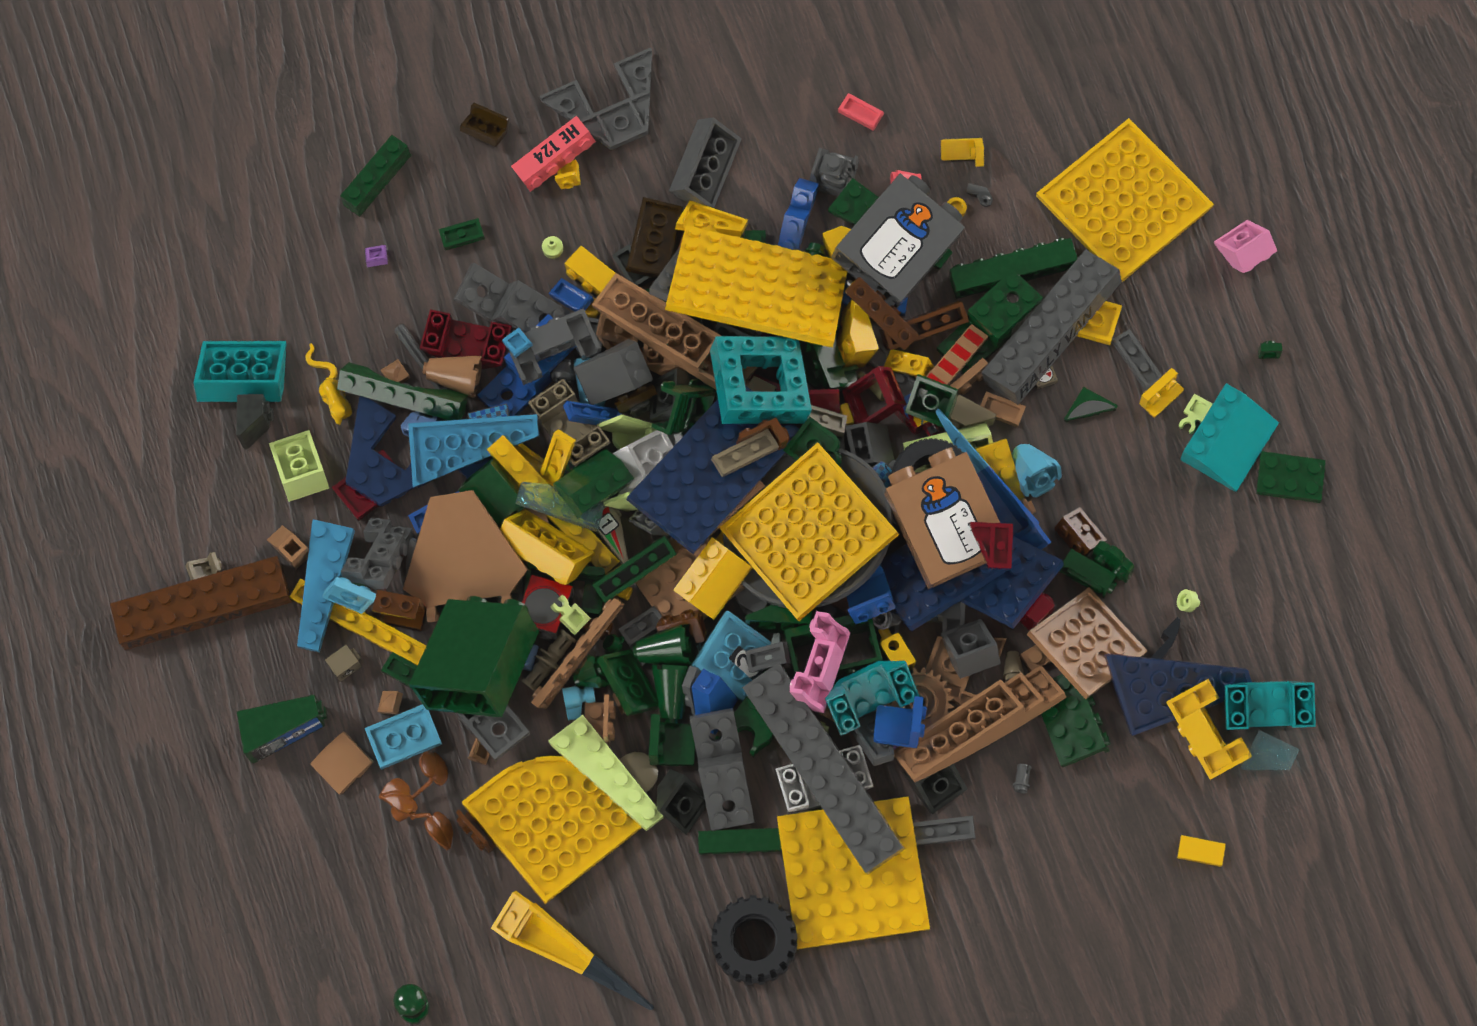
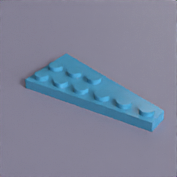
M537 414L408 423L413 488L491 456L487 449L502 435L513 446L538 437Z

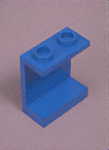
M881 564L862 586L846 596L850 607L848 612L855 624L865 622L896 608L885 571Z

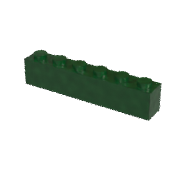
M1058 238L1052 243H1038L1032 248L1016 249L1013 253H999L994 255L993 258L976 259L973 263L966 265L963 263L957 264L950 268L949 278L955 298L958 299L991 290L1012 269L1025 281L1068 271L1078 257L1071 238Z

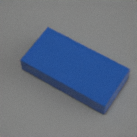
M563 278L549 292L551 298L574 312L583 308L586 310L594 301L591 295Z

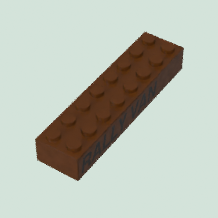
M274 556L110 603L119 644L124 650H128L292 603L289 597L290 593L282 562L278 556Z

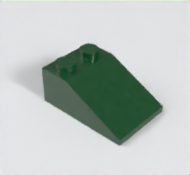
M770 605L746 615L745 622L757 632L785 634L784 630L809 625L813 618V610L798 621L788 608Z

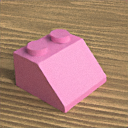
M1246 220L1214 241L1215 246L1230 265L1242 273L1251 271L1254 266L1269 259L1272 254L1277 252L1270 231L1249 220Z

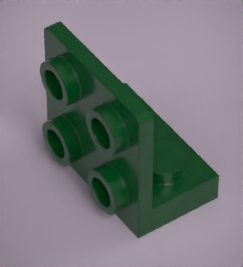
M651 714L650 765L694 766L695 742L691 724L661 722L660 714Z

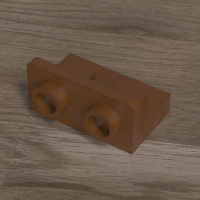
M1080 507L1063 516L1055 526V530L1070 549L1085 557L1094 550L1099 541H1107Z

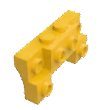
M1206 679L1168 700L1166 703L1179 724L1177 728L1182 737H1186L1190 743L1188 747L1194 757L1197 756L1211 780L1251 758L1252 755L1242 737L1227 745L1223 741L1204 707L1219 698L1209 679Z

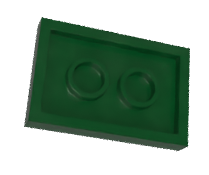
M1261 451L1256 494L1320 503L1322 500L1326 460Z
M631 649L602 655L597 659L627 716L655 710L659 707L657 695Z

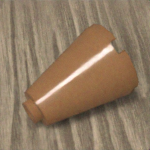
M482 356L429 358L428 362H424L423 374L426 375V379L475 398L478 391L475 389V385L477 386L480 382Z

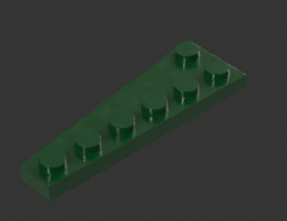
M852 178L829 207L828 212L850 224H856L879 197ZM949 249L934 268L940 270L953 252Z

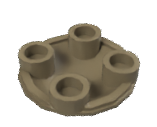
M632 752L620 759V762L645 793L654 788L658 777L657 765H650L648 755L641 752Z

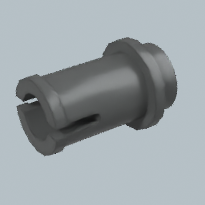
M1017 764L1016 781L1013 783L1015 792L1027 793L1028 789H1030L1028 784L1031 770L1030 765Z

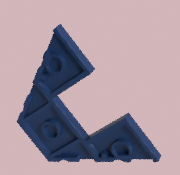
M360 396L346 475V485L382 507L390 503L391 500L400 498L406 492L414 489L412 469L410 464L404 470L373 450L395 421L396 415L371 399Z

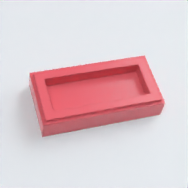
M849 93L838 108L840 114L874 131L884 115V112Z

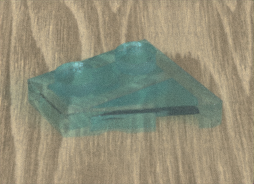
M1259 730L1249 749L1252 757L1244 761L1240 769L1290 770L1300 749Z

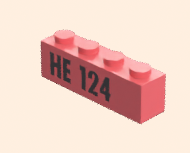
M575 116L511 167L531 192L549 177L555 175L567 163L572 162L584 150L589 149L596 141L580 119Z

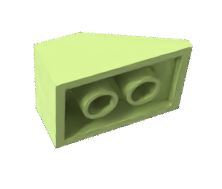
M310 430L269 443L289 502L329 489Z

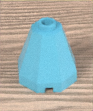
M1020 444L1014 448L1012 458L1020 489L1024 496L1029 497V494H1031L1033 497H1039L1052 490L1055 486L1054 480L1056 478L1060 480L1062 477L1059 463L1030 444Z

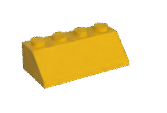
M526 509L504 519L500 528L523 561L530 562L539 571L549 574L560 584L567 585L576 580L595 554V552Z

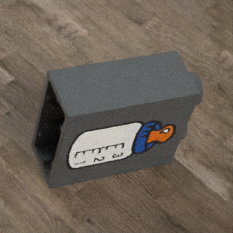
M901 173L841 240L831 256L836 263L854 278L861 277L875 292L877 290L886 297L885 302L889 306L894 305L897 309L955 243L965 228L960 223L963 217L954 206L947 202H943L939 206L927 196L930 193V188L923 180L914 175L907 179Z

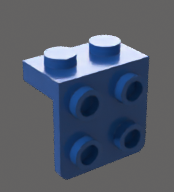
M914 697L912 709L884 705L877 706L874 742L917 748L919 737H924L925 724H921V719L925 720L927 707L923 706V697Z

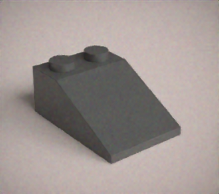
M630 339L573 367L586 398L591 405L635 390L653 380L638 343Z

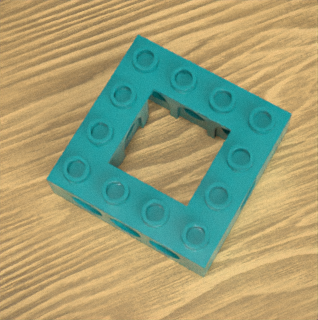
M715 337L710 354L722 424H759L765 419L770 421L774 418H777L780 424H804L812 408L799 340L787 337ZM746 367H762V369L779 367L776 372V379L779 380L781 392H746L742 369H746Z

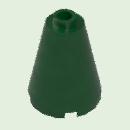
M681 624L638 640L636 645L633 646L635 659L638 658L641 663L690 667L695 660L694 639H690L688 633H690L689 624Z
M652 665L660 716L662 719H665V723H678V719H683L686 710L682 684L688 672L687 666L662 665L661 669H657V665Z

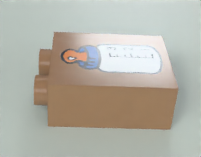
M952 447L929 457L928 460L932 468L919 474L915 473L912 466H908L889 475L888 478L892 486L886 488L884 493L928 590L986 564L969 527L970 522L1000 523L967 452L956 456Z

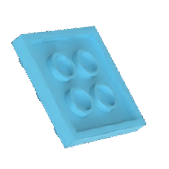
M725 611L691 666L697 667L700 671L705 669L720 676L737 696L738 700L742 702L747 696L742 687L752 680L729 660V657L738 646L748 651L771 645V641L730 611Z

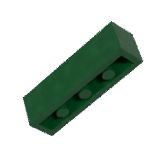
M391 135L340 195L343 205L360 217L411 157L408 145Z
M664 535L592 585L603 602L606 603L677 555V553Z

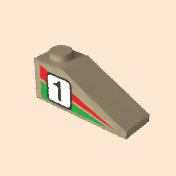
M602 505L587 516L588 523L612 554L620 561L619 563L622 564L628 560L620 519L622 514L616 508Z

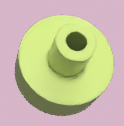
M555 236L547 237L542 243L544 255L551 259L558 258L563 253L562 241Z
M1185 589L1179 593L1177 606L1181 611L1192 612L1196 607H1199L1200 600L1196 592Z

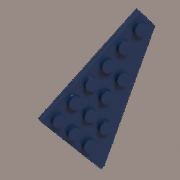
M1109 653L1104 655L1129 732L1132 736L1176 720L1166 702L1206 679H1209L1219 698L1204 706L1205 708L1225 701V685L1252 682L1249 671L1246 668Z

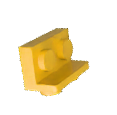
M1173 368L1167 371L1141 396L1139 404L1154 418L1184 391V388L1176 382L1178 373Z

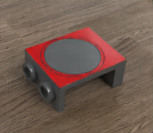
M531 575L522 603L528 607V614L539 630V637L547 641L556 640L559 636L558 630L561 624L559 619L563 615L554 612L550 606L555 603L558 607H562V602L558 599L561 595L565 596L568 601H572L575 594L573 586Z

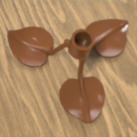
M426 751L420 756L419 765L423 774L429 778L428 782L413 795H410L409 785L404 780L395 778L384 786L379 798L392 806V816L399 822L408 817L411 820L422 817L428 818L424 822L427 832L440 846L449 850L453 838V829L449 819L441 812H435L432 815L430 813L416 814L418 806L413 799L432 784L433 781L441 786L448 779V769L444 760L436 752Z

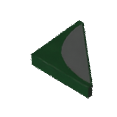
M1083 387L1065 416L1064 421L1068 422L1079 418H1087L1111 410L1116 411L1118 405Z

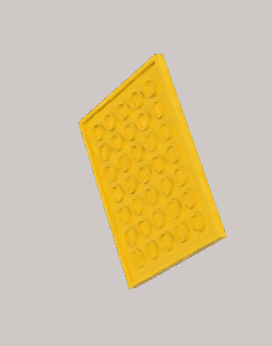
M686 226L665 310L833 348L847 271L832 258L818 254L811 255L800 250H791L778 245H770L716 231Z

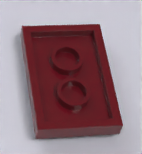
M383 449L378 452L380 455H382L389 461L393 462ZM346 477L332 487L333 491L358 521L379 506L346 485Z

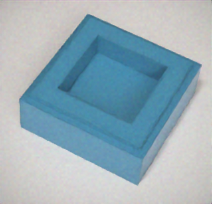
M517 328L502 339L503 344L515 358L533 346L532 342L520 328Z

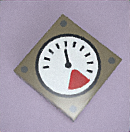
M1053 366L1037 382V389L1058 382Z

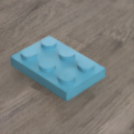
M423 704L365 728L381 770L442 745L430 712L426 710Z

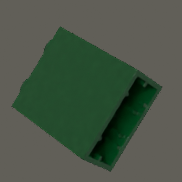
M470 596L467 600H447L409 683V686L426 710L493 717L503 716L539 633L538 628L528 614L529 609L524 603L514 599H507L504 604L491 603L477 596Z

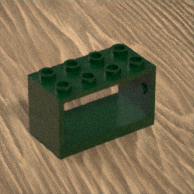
M850 615L834 619L838 624L847 628L850 635L867 632L874 657L840 665L834 685L839 679L875 662L882 661L872 618L859 624H855ZM810 624L784 630L793 677H795L796 671L799 672L797 666L798 658L793 648L814 644L816 639L810 632Z

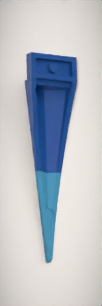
M937 409L936 414L953 445L960 448L962 452H967L1000 523L1013 524L1014 537L1040 550L1049 545L1051 541L1039 526V521L943 412Z

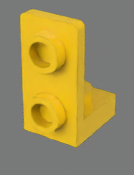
M982 138L941 140V160L971 159L975 161L976 167L984 166Z
M893 349L890 350L884 367H891L894 372L915 376L916 378L918 374L926 377L934 368V365L928 357Z

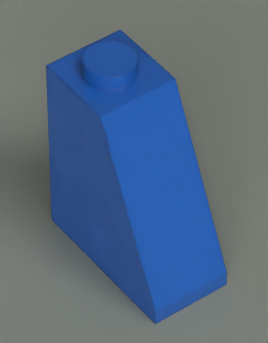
M705 669L701 671L692 685L695 715L730 709L738 701L737 696L720 676ZM714 729L710 733L716 735L719 730Z

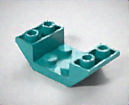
M878 661L839 679L825 700L839 734L842 736L861 727L858 718L876 710L877 706L887 705L896 700L898 705L903 707L914 702V697H920L906 661Z
M1269 681L1225 685L1226 730L1265 726L1316 727L1315 683Z

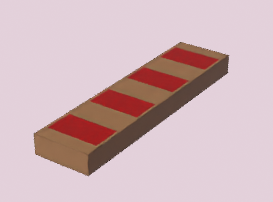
M971 324L926 377L949 385L987 341L988 336Z

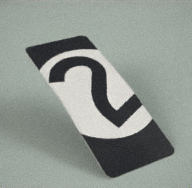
M740 646L729 657V660L751 680H754L766 671L749 673L746 651Z

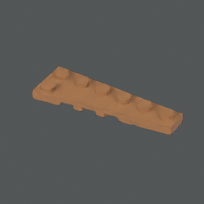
M617 598L606 602L602 608L603 613L599 618L596 617L591 622L590 629L579 638L572 652L568 653L563 663L552 674L544 687L539 686L532 695L534 697L531 702L538 708H548L625 605Z

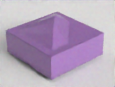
M386 245L365 248L367 267L388 264Z

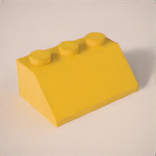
M712 537L676 585L674 591L714 620L753 567Z

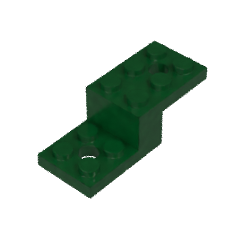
M1012 269L968 310L967 317L969 322L961 324L937 346V351L944 356L971 324L988 336L987 341L962 368L960 373L963 375L982 358L987 360L1009 340L1012 328L1043 300V297ZM1014 294L1019 300L1011 303L1007 300V296Z

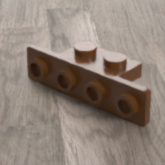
M857 277L845 290V293L902 349H906L918 337V333L899 316L901 312L894 305L889 306L885 302L886 297L878 290L875 292L861 277Z

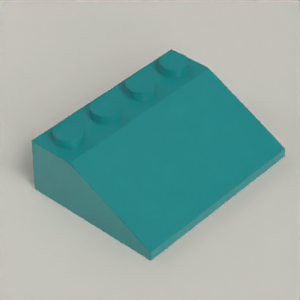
M203 341L193 382L197 402H237V395L263 394L266 401L281 402L285 378L286 341Z
M1226 383L1184 449L1180 460L1237 492L1279 422L1246 394Z

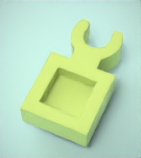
M1194 394L1183 411L1188 417L1180 421L1179 428L1182 429L1185 424H1190L1189 434H1193L1196 430L1195 423L1203 421L1213 404Z
M561 595L558 599L562 602V607H558L555 603L550 607L554 612L563 615L559 621L575 635L591 618L576 603L570 607L568 599Z

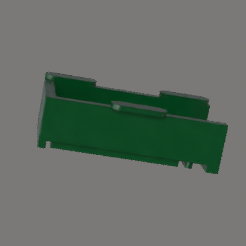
M692 379L689 385L675 386L674 381L663 382L661 390L675 396V401L669 421L652 423L651 428L668 435L688 432L718 400L717 390L703 384V381L700 379ZM693 398L687 420H684L689 399ZM695 401H696V404H697L696 414L693 415V416H691V415H692V412H693L694 405H695Z
M528 562L523 598L531 575L553 578L549 574L539 571L530 562ZM586 566L575 580L585 581L581 609L590 618H599L602 614L603 600L592 585L605 576V570L602 567Z

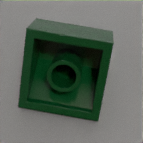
M918 374L905 413L943 427L936 414V410L940 409L950 420L957 401L958 389Z

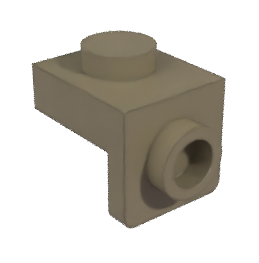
M215 552L210 553L207 558L189 561L185 565L190 580L215 574L222 570L221 561L216 557Z

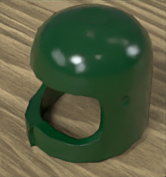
M405 984L395 992L393 998L394 1007L401 1018L407 1023H420L429 1012L428 998L423 990L415 984ZM426 1001V1009L420 1016L413 1019L405 1017L416 1015L417 1013H419L425 1006Z

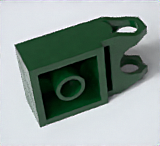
M746 696L734 715L738 733L749 731L755 736L753 747L749 752L750 756L754 758L760 750L771 743L775 736L749 697Z

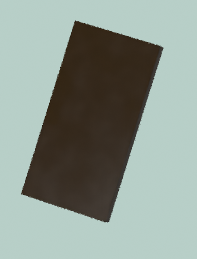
M643 197L626 271L657 278L672 258L678 230H675V227L682 214L683 206Z

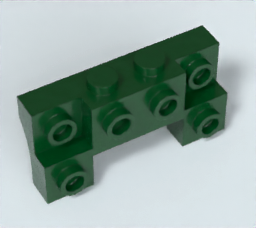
M837 324L836 333L841 329L840 324ZM835 340L833 348L800 341L802 351L806 354L809 361L810 370L814 373L816 379L820 378L825 390L839 389L842 392L843 389L858 380L855 373L858 370L857 365L843 368L845 363Z

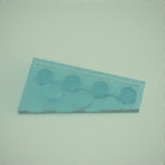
M522 482L520 484L515 502L517 505L595 532L599 528L604 509V503H601L577 519L554 486L531 482Z

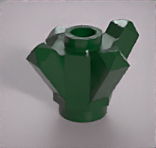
M587 655L581 667L573 673V680L577 687H607L609 682L597 661L601 656L593 657Z

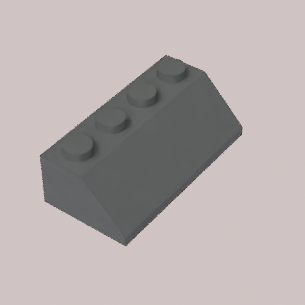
M714 117L697 120L669 192L683 202L689 203V201H693L714 208L742 138Z

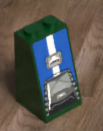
M314 694L237 711L243 752L251 763H256L325 726L324 719L328 718L326 707L323 706L322 701H319Z

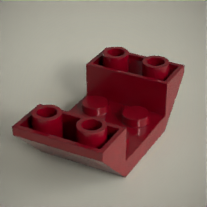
M430 309L420 349L436 358L482 356V369L502 366L507 348L503 344L502 339L511 333L512 326L491 322L490 327L452 320L451 313Z

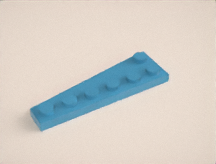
M314 519L312 521L297 643L298 648L320 653L334 602L322 598L325 589L336 577H342L341 570L348 557L355 533L354 528Z

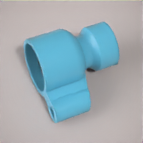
M577 686L562 688L568 721L581 716L583 702H596L593 687H584V689H580Z

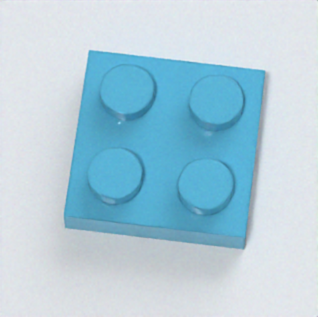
M336 577L325 589L322 598L362 614L374 602L376 593L371 592V589L368 587L352 584L347 578Z

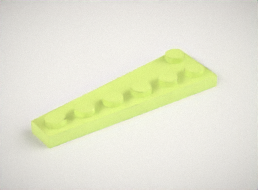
M581 715L548 740V743L557 752L578 768L583 775L588 777L595 786L607 794L615 804L620 806L644 830H649L664 818L657 811L656 805L584 715Z

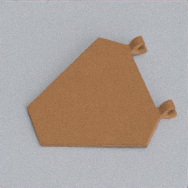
M473 490L430 497L403 590L413 597L420 598L423 605L427 607V622L438 621L440 617L436 606L446 604L448 599L467 600L470 596L480 598L502 596L501 603L504 604L505 600L512 599L511 593L528 568Z

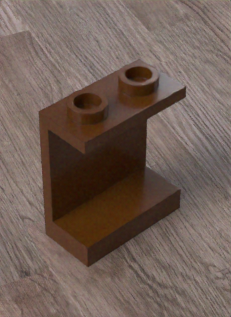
M377 590L372 609L373 612L381 613L379 620L385 624L422 631L427 611L420 598Z

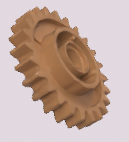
M914 667L911 675L920 697L925 699L924 706L927 707L925 720L921 719V724H925L926 729L949 714V710L955 709L953 705L949 704L955 698L948 696L953 690L945 688L948 684L947 680L940 682L941 674L934 677V670L926 674L924 667L918 673V670ZM895 700L884 706L912 709L913 702L900 707Z

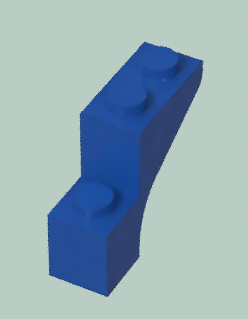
M802 178L798 179L793 189L790 206L784 214L778 246L791 250L800 249L808 218L816 201L819 183Z

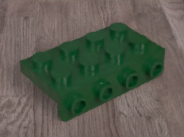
M1063 674L1054 677V681L1065 692L1066 698L1041 715L1062 768L1099 752H1110L1108 745L1111 742L1107 733H1103L1100 727L1103 725L1100 714L1095 713L1093 706L1096 705L1093 696L1091 695L1085 699Z

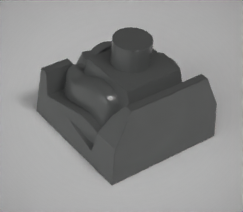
M819 148L809 181L819 183L818 192L838 197L851 179L855 177L859 165L858 156L855 155L852 158L835 152L830 153L827 149Z

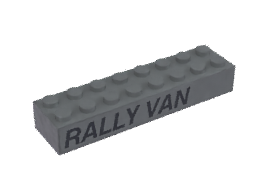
M1085 250L982 371L985 385L1019 405L1074 340L1078 332L1085 327L1096 311L1101 308L1103 303L1122 283L1119 269Z

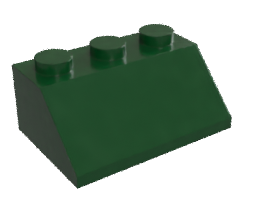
M604 449L553 483V485L576 518L579 519L627 487L634 477L619 458L607 449Z

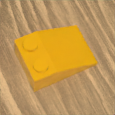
M851 299L842 311L841 329L837 339V346L845 363L843 368L857 365L858 368L864 367L879 349L869 316Z

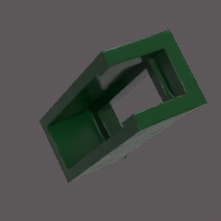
M1073 549L1068 553L1063 561L1064 566L1059 571V573H1066V576L1087 588L1090 587L1093 592L1099 595L1100 593L1103 594L1102 598H1105L1107 593L1112 594L1117 585L1114 582L1117 576L1115 573Z

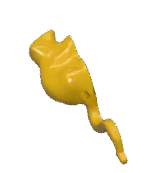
M311 343L309 344L310 350L305 355L306 362L312 367L325 368L330 371V376L321 383L319 393L322 400L329 405L331 416L336 424L340 425L343 419L352 415L351 405L345 398V391L337 390L338 380H336L338 372L335 365L311 359V354L315 350Z

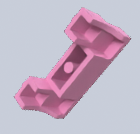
M816 611L815 617L810 623V632L816 639L804 673L796 671L794 679L790 682V693L797 701L805 702L812 711L824 713L827 706L825 698L833 688L850 632L847 628L838 624L829 613Z

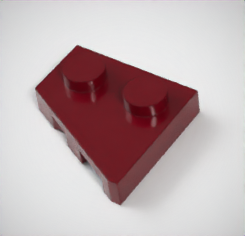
M970 522L969 527L988 568L1011 569L1013 524Z

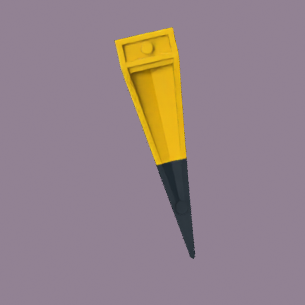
M517 891L512 892L492 925V930L509 942L580 973L649 1010L654 1009L652 1004L537 903L531 902Z

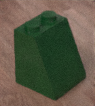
M494 458L469 476L458 489L459 492L473 490L499 528L507 516L512 512L514 514L519 513L525 507L524 502L527 499L514 479Z

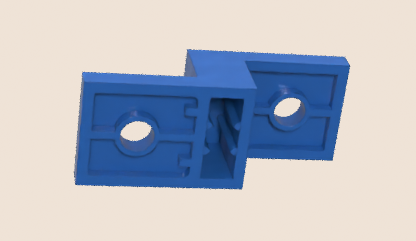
M548 314L536 326L547 324L553 317ZM576 346L537 362L543 377L523 385L510 353H508L504 357L506 367L477 395L478 399L488 408L507 404L510 416L519 415L529 405L528 402L537 397L552 382L550 372ZM506 391L513 393L512 398L509 400L501 398L502 394Z

